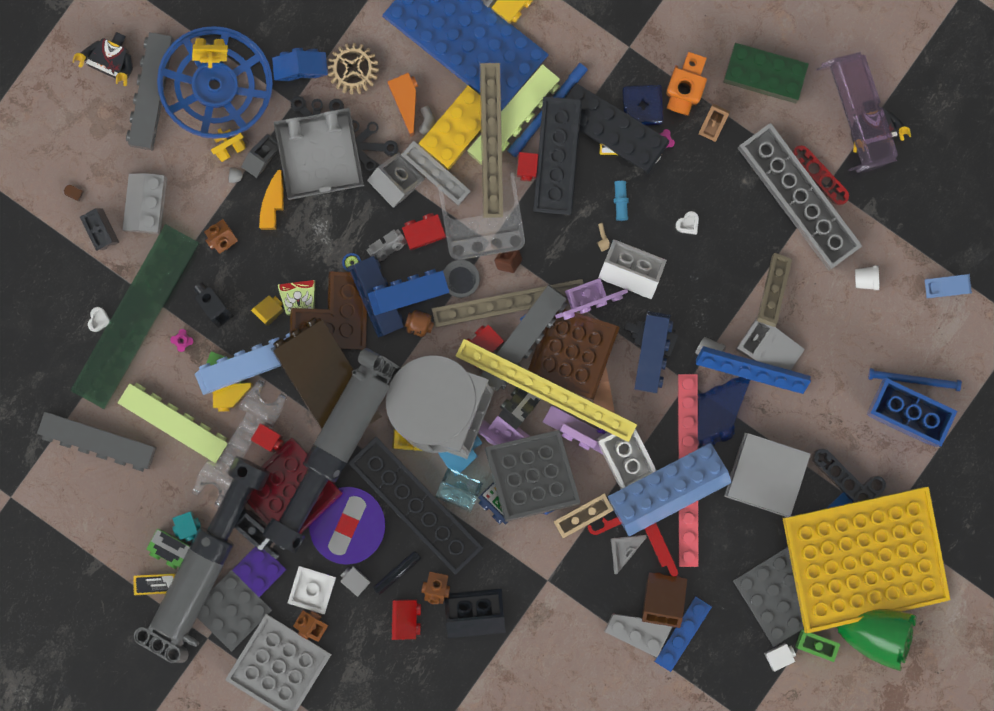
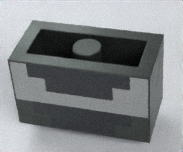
M518 387L510 394L513 398L510 401L506 399L500 406L502 411L498 415L515 430H517L541 400V398Z

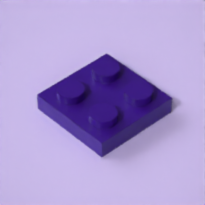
M254 547L232 571L260 597L287 569L265 550Z

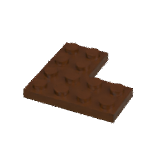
M329 272L328 310L290 308V332L297 328L301 330L307 326L306 322L314 317L316 319L321 318L340 349L363 350L366 348L367 310L350 272Z

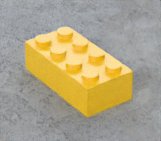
M467 86L419 142V146L448 171L481 133L480 95L470 86Z

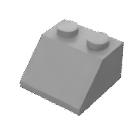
M398 152L381 164L367 181L394 208L425 179Z

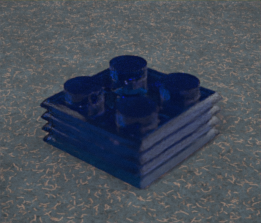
M661 85L627 86L623 88L624 113L644 125H660L663 123ZM641 101H644L645 104H648L645 110H642L641 107H638V104H640Z

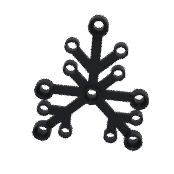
M296 96L291 100L292 109L295 112H301L304 117L321 114L323 103L320 99H314L311 103L313 114L307 109L306 101L303 97ZM333 99L329 103L330 111H335L333 109V104L335 103L340 104L337 110L344 109V104L340 99ZM298 100L302 102L300 107L295 106V102ZM320 102L321 106L319 108H315L314 103ZM352 120L353 123L358 125L357 129L354 130L355 133L359 131L360 125L357 121ZM376 122L368 123L367 128L355 138L359 159L369 172L376 169V163L369 159L362 150L381 151L390 157L398 153L399 150L397 143L392 140L385 142V144L363 142L370 135L378 132L379 126ZM370 125H376V130L371 131L369 129ZM393 145L394 150L388 151L387 146ZM369 162L374 164L372 169L367 168Z

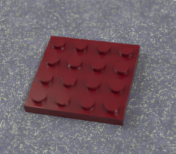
M294 438L289 439L261 466L271 474L262 491L254 489L247 502L267 525L272 517L277 520L281 518L308 470L303 465L308 453ZM328 480L301 527L300 533L343 494L334 482Z

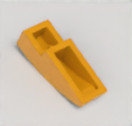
M277 170L266 190L260 212L259 228L261 230H276V211L284 210L282 170Z

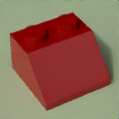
M417 599L393 600L392 640L416 639L417 635H420L421 623H417V615H421V604H417Z

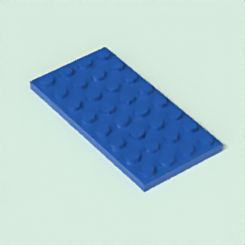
M395 0L382 16L478 94H480V63H500L501 111L549 55L513 25L496 14L490 7L485 6L481 0Z

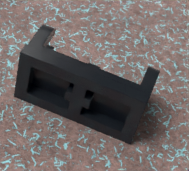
M95 208L80 216L96 251L105 250L108 246L119 243L103 208Z

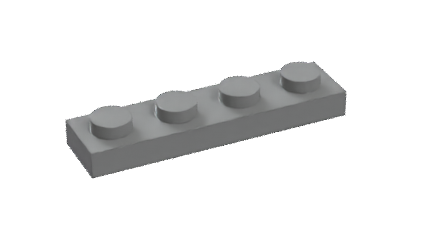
M415 141L401 154L406 161L456 205L459 206L470 194L471 191Z

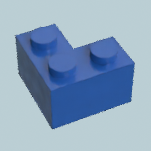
M294 48L292 52H281L280 56L272 58L274 81H292L299 78L316 79L328 75L326 52H318V49L303 51V48Z

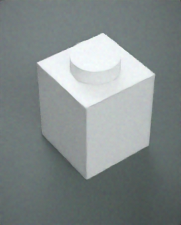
M786 643L764 653L774 672L795 662L793 658L796 656L792 646L788 647Z

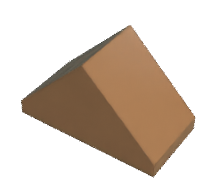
M712 104L698 134L716 142L730 111Z

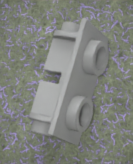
M399 229L396 231L392 230L383 236L386 243L383 244L379 239L369 245L367 252L378 261H383L394 251L402 249L407 242Z

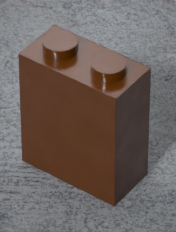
M649 572L642 622L680 628L683 619L687 579L679 576Z

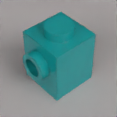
M193 511L172 518L175 526H172L175 537L179 536L180 540L185 539L186 542L193 540L198 529L201 528L200 520L198 517L195 518Z

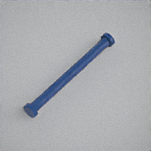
M869 368L868 372L869 380L873 378H888L898 382L951 388L959 392L962 385L961 380L949 381L874 371L873 368Z

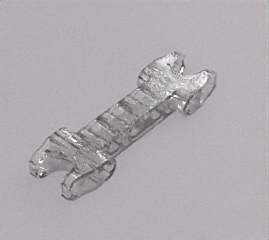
M259 379L255 386L247 392L241 402L239 409L246 412L217 463L215 464L207 460L198 474L192 494L198 496L206 485H215L219 490V496L214 505L216 508L219 507L233 480L227 473L235 457H245L253 443L251 438L260 423L273 428L282 413L284 403L288 397V394L282 392L275 402L265 403L261 398V392L266 381Z

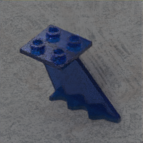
M743 377L733 378L723 385L715 386L705 393L697 394L699 401L697 438L699 448L709 443L715 446L716 442L720 440L725 442L733 437L732 435L735 434L734 423L751 381L750 379Z

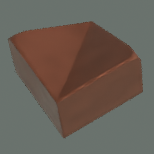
M502 247L494 261L498 270L515 273L522 262V257L519 250Z

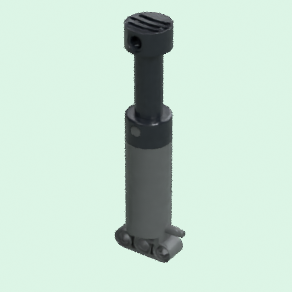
M365 348L360 352L358 362L361 366L352 371L350 381L306 456L303 465L308 470L281 518L277 520L272 517L262 534L291 552L296 553L304 540L305 535L299 531L328 480L334 483L338 480L389 390V383L401 369L395 363L369 348Z
M235 457L227 473L233 480L208 529L204 527L198 529L149 627L136 629L134 633L135 642L170 663H184L188 659L189 654L188 650L183 646L184 642L195 647L199 645V641L188 634L234 546L229 537L253 490L262 491L271 474L263 467L245 458ZM145 632H147V634H148V637H147L146 640L144 639V634H145ZM161 641L163 642L162 649L159 648V644ZM176 650H177L178 653H179V656H178L177 659L175 658V651H176Z

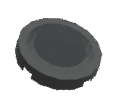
M462 259L455 260L449 263L443 270L450 295L464 298L473 294L478 288L480 282L479 272L471 262Z

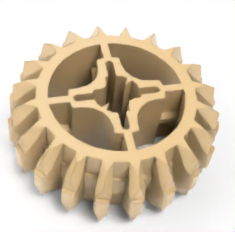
M347 43L345 44L346 50L343 51L340 46L338 47L340 54L335 51L332 53L336 59L329 58V62L333 65H328L327 69L333 71L329 72L328 76L334 77L331 80L332 84L338 82L336 85L337 90L343 86V93H346L349 88L351 95L354 94V89H357V93L361 94V87L368 91L366 84L374 85L370 79L377 80L378 77L373 73L379 72V68L373 66L378 65V61H371L375 58V54L368 56L370 53L369 48L363 52L364 45L361 44L359 49H356V43H353L350 49ZM352 54L360 55L353 61L344 58ZM365 59L369 64L367 75L360 70ZM340 62L346 68L342 78L338 75V65ZM348 65L352 67L356 65V69L358 70V72H349L350 68L348 67ZM352 77L362 79L358 83H347V80H350Z

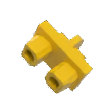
M197 38L195 44H193L192 61L208 63V68H212V63L227 61L228 45H225L223 39H215L213 45H206L205 39Z
M221 128L217 129L219 133L231 132L230 129L225 132ZM239 133L228 140L227 138L214 139L216 143L221 140L224 142L212 148L211 151L213 155L216 154L220 161L223 162L230 158L226 147L233 145L237 153L246 149L242 139L244 137L242 133Z

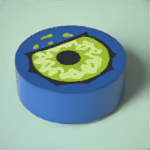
M349 253L342 260L343 268L350 272L348 266L360 262L361 259L357 254Z

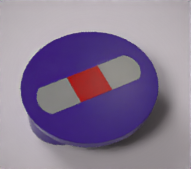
M342 487L339 489L343 494L309 525L310 536L316 549L328 560L339 564H355L370 557L380 546L385 533V518L380 505L369 493L354 487Z

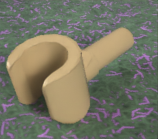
M600 223L598 225L602 240L597 243L601 251L609 249L610 243L605 235L603 223Z

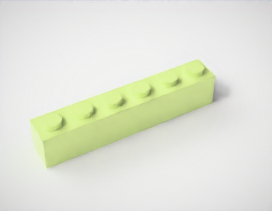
M543 64L501 111L502 152L510 145L508 142L512 136L517 137L522 131L521 126L525 121L529 123L535 116L533 112L537 107L542 108L543 97H547L550 93L554 94L560 87L558 84L560 79ZM480 135L467 152L482 165Z
M129 383L118 404L214 463L220 461L229 446V443L226 442L228 438L220 433L214 435L210 432L211 428L202 422L200 425L193 422L195 418L187 413H184V415L177 412L179 408L173 404L168 403L166 405L162 403V398L152 392L149 395L144 392L146 388L142 385Z

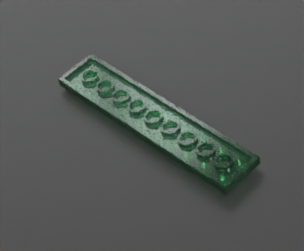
M165 224L70 391L100 408L106 409L197 249L199 242Z

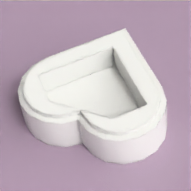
M690 211L685 214L684 218L678 219L676 222L677 231L697 235L698 215Z
M95 307L91 310V319L88 321V327L91 331L99 332L112 324L104 309Z

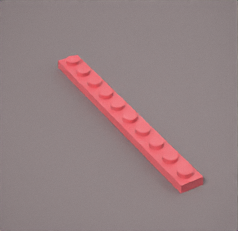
M678 374V459L698 450V374ZM698 501L678 511L679 567H698Z

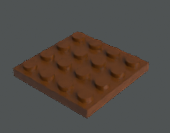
M574 312V317L564 320V317L557 318L550 329L548 327L542 332L544 337L536 346L528 371L577 395L594 400L620 327Z

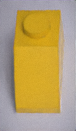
M267 296L251 311L264 324L269 326L284 309L281 307L283 303L276 296L274 298Z
M232 384L212 392L213 408H218V412H229L230 408H235L253 388V384Z

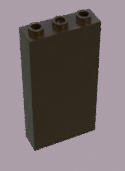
M314 317L307 321V326L301 330L297 328L290 332V337L285 340L281 338L274 342V347L271 348V351L322 430L350 381L353 368L321 318L316 319ZM378 409L369 425L382 417Z

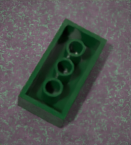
M735 43L723 83L796 104L800 97L809 63Z

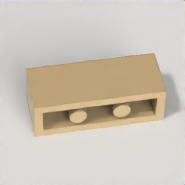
M605 493L553 522L562 538H565L614 510Z

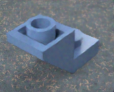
M970 274L925 279L927 298L972 293Z

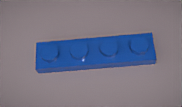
M695 596L683 615L680 628L675 627L654 662L671 672L712 607Z

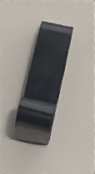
M818 449L812 454L814 464L852 502H858V496L861 493L866 494L867 499L876 498L886 488L885 480L879 476L869 478L862 485L826 449ZM818 454H825L824 459L827 462L832 460L833 463H830L825 469L824 466L827 464L824 461H818ZM833 466H837L840 469V474L837 477L831 474ZM848 479L854 484L851 490H847L844 487V483ZM875 479L881 484L880 489L877 491L872 488V482Z

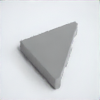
M646 535L611 538L614 574H618L647 538Z

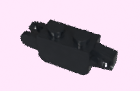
M244 508L234 528L255 547L265 550L277 559L279 554L271 547L273 541L262 535L267 524L252 510ZM276 544L279 548L285 549L284 547Z

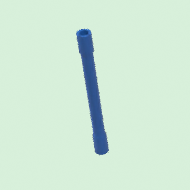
M579 63L553 97L564 98L585 75L588 69ZM542 110L507 150L513 157L516 158L519 152L523 150L530 138L540 128Z

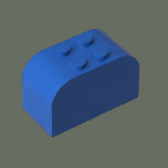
M885 378L877 390L867 415L921 442L934 447H941L958 411Z

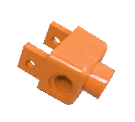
M688 52L682 70L678 69V66L675 65L666 91V95L670 97L667 109L688 116L692 105L699 103L707 82V78L701 76L706 57ZM689 62H694L695 66H691ZM686 83L690 87V93L681 94L678 91V85Z

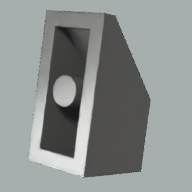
M267 133L249 151L241 167L257 178L279 151L277 140Z

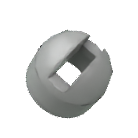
M230 167L228 182H239L242 179V172L237 168Z

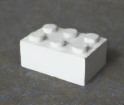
M636 429L629 442L609 432L596 438L620 489L656 471Z

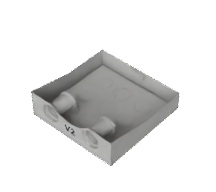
M349 108L314 116L273 122L287 198L289 200L364 186Z

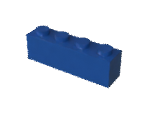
M433 269L424 272L425 276L419 277L416 274L407 277L408 281L403 283L400 279L390 282L391 286L386 288L384 284L373 287L374 291L368 293L374 316L450 293L443 271L436 272Z

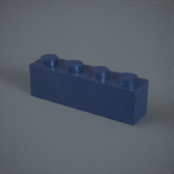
M372 256L348 266L377 336L381 337L404 327L403 317L397 312V309L374 316L368 293L373 292V287L384 284L385 288L388 287L386 278L381 274L379 261Z
M647 312L635 390L657 393L658 388L663 386L664 377L660 375L661 369L665 370L667 358L663 357L664 352L669 350L670 345L667 334L668 332L672 333L673 321H670L671 315Z

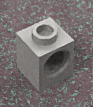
M348 567L341 574L343 579L340 582L357 597L371 583L355 567H352V569Z

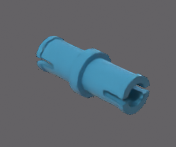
M615 181L614 204H616V220H628L627 203H629V198H627L626 181Z

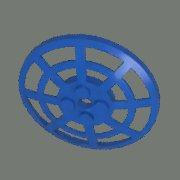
M217 26L194 29L175 40L162 57L157 77L160 101L171 119L182 129L194 135L212 139L235 136L252 127L262 117L268 107L273 85L269 63L257 44L238 31ZM202 35H221L225 45H227L229 37L234 38L245 44L255 54L245 61L238 53L228 49L227 55L240 63L235 69L232 70L229 66L223 64L224 61L212 63V68H208V63L204 64L200 63V61H194L198 69L193 77L182 74L186 65L192 60L193 44L190 40ZM184 44L189 55L182 60L176 72L166 69V64L171 55L178 47ZM259 61L263 66L266 77V91L254 90V76L250 67ZM243 72L247 74L249 89L238 87L237 76ZM163 76L175 80V93L179 102L171 106L168 105L164 95ZM216 80L219 82L220 87L212 89L209 83ZM180 81L191 84L193 94L185 99L182 97L180 90ZM235 95L247 96L243 105L236 111L231 104ZM252 98L264 99L258 113L246 124L240 115L248 108ZM198 100L206 106L204 116L193 111L188 105ZM224 106L229 113L225 117L211 118L213 108ZM184 109L192 117L203 121L201 131L185 125L174 113ZM234 120L239 126L238 129L227 133H208L210 123L217 124Z

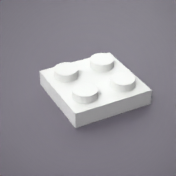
M299 566L288 603L325 614L336 577Z

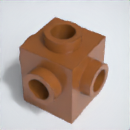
M224 219L204 231L208 237L205 241L211 249L215 248L219 254L238 242Z
M429 572L428 581H424L422 593H425V601L431 604H443L444 597L448 598L450 586H447L448 575Z
M302 610L293 627L299 630L298 635L307 640L311 638L319 642L328 625L320 620L321 615L314 611L308 613Z

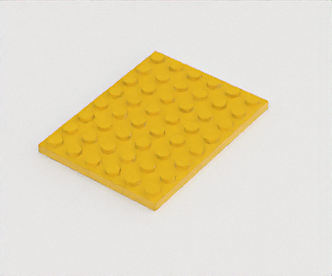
M921 487L783 518L805 633L859 622L862 617L858 616L872 610L906 611L950 600L929 487Z

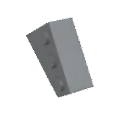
M612 614L604 632L658 657L672 627L642 622L641 617Z

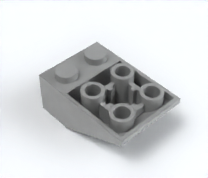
M757 318L736 348L737 351L749 359L788 370L793 368L805 350L779 329L758 322Z

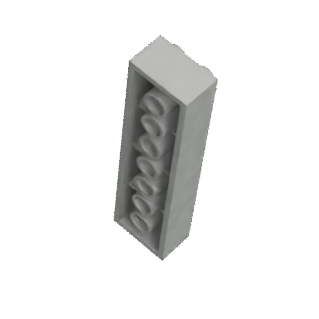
M771 123L738 147V150L828 271L862 247L861 243Z

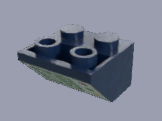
M493 482L478 497L480 499L478 504L485 511L490 509L494 513L492 517L499 524L503 522L506 525L508 522H505Z

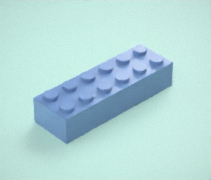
M709 443L611 494L608 498L628 536H631L732 482L728 470L712 444Z

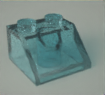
M448 468L441 481L436 498L471 513L483 483Z

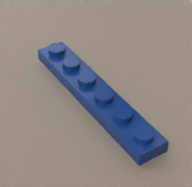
M705 346L702 347L696 358V365L804 394L811 382V376Z

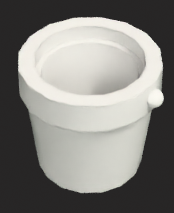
M879 266L855 269L856 288L879 290Z

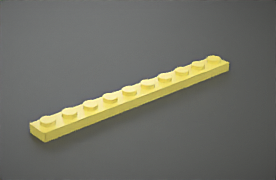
M466 339L463 340L456 354V357L627 442L630 441L637 427V424Z

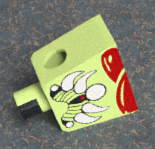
M315 280L278 284L285 312L288 316H290V308L315 309Z

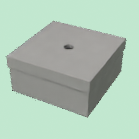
M744 433L730 474L732 483L727 485L724 497L789 517L792 514L811 454Z

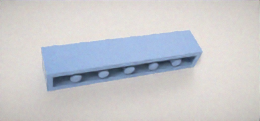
M279 337L268 341V345L262 346V344L253 346L251 347L252 351L245 353V350L235 353L233 358L228 359L226 356L216 361L217 364L212 366L210 363L200 366L195 376L202 394L206 395L280 367V363L271 351V348L274 347L273 343L279 340Z

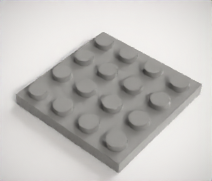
M265 614L225 680L274 711H297L332 654L312 641L301 637L297 632L270 615Z

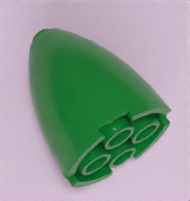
M878 609L858 616L862 617L859 622L835 627L838 629L841 637L862 655L883 666L901 671V662L905 663L913 639L912 628L916 625L917 616L902 611Z

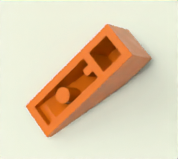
M406 73L387 82L410 136H413L417 94L415 88L418 87L414 76L410 77L409 73Z

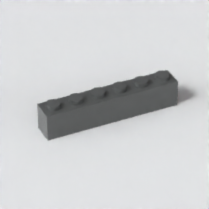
M149 32L148 37H145V56L142 55L140 61L142 73L138 74V93H135L133 98L135 110L130 114V123L132 125L131 130H128L126 135V141H128L130 147L151 151L154 149L162 107L157 87L158 69L162 57L174 42L172 36ZM170 59L166 64V69H169ZM163 76V91H165L167 80L165 76Z
M548 285L496 355L521 367L522 365L519 363L523 357L527 359L532 353V345L535 342L538 344L544 337L542 333L546 327L550 329L556 321L554 318L558 311L562 313L568 305L565 302L567 298ZM483 371L480 377L488 379V385L495 387L496 391L500 388L504 390L509 384L486 371Z
M44 412L37 434L42 435L41 439L53 442V439L60 441L59 445L71 448V445L79 447L78 451L86 454L92 451L97 453L96 457L107 460L108 457L115 459L114 463L123 466L129 463L133 465V469L142 472L144 468L150 469L157 448L48 412Z

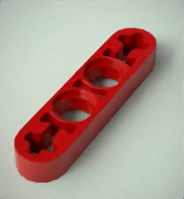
M797 146L792 151L795 156L798 155L797 150L800 152L803 150L805 151L804 157L807 160L809 157L812 158L805 166L802 164L805 162L802 157L798 160L817 186L835 205L845 204L849 199V193L807 147ZM811 163L819 166L818 173L813 174L809 171ZM824 177L832 180L831 187L826 188L822 185ZM837 185L838 188H836L835 190L839 194L841 192L844 193V201H842L841 199L837 201V194L834 191L830 194L828 191L832 190L834 186Z

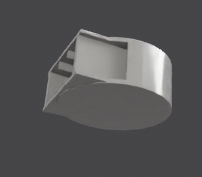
M424 356L404 365L393 377L386 396L387 414L397 432L414 447L431 453L448 452L468 459L495 387L488 385V379L467 372L461 365L449 358Z

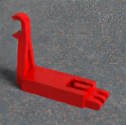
M618 517L610 521L603 518V528L593 531L592 526L588 524V530L591 534L598 535L620 525L621 522ZM654 523L646 527L645 532L661 567L667 566L669 573L672 576H677L678 570L657 524Z

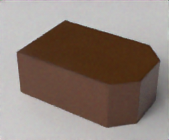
M67 185L64 189L66 196L78 202L84 192L72 185Z

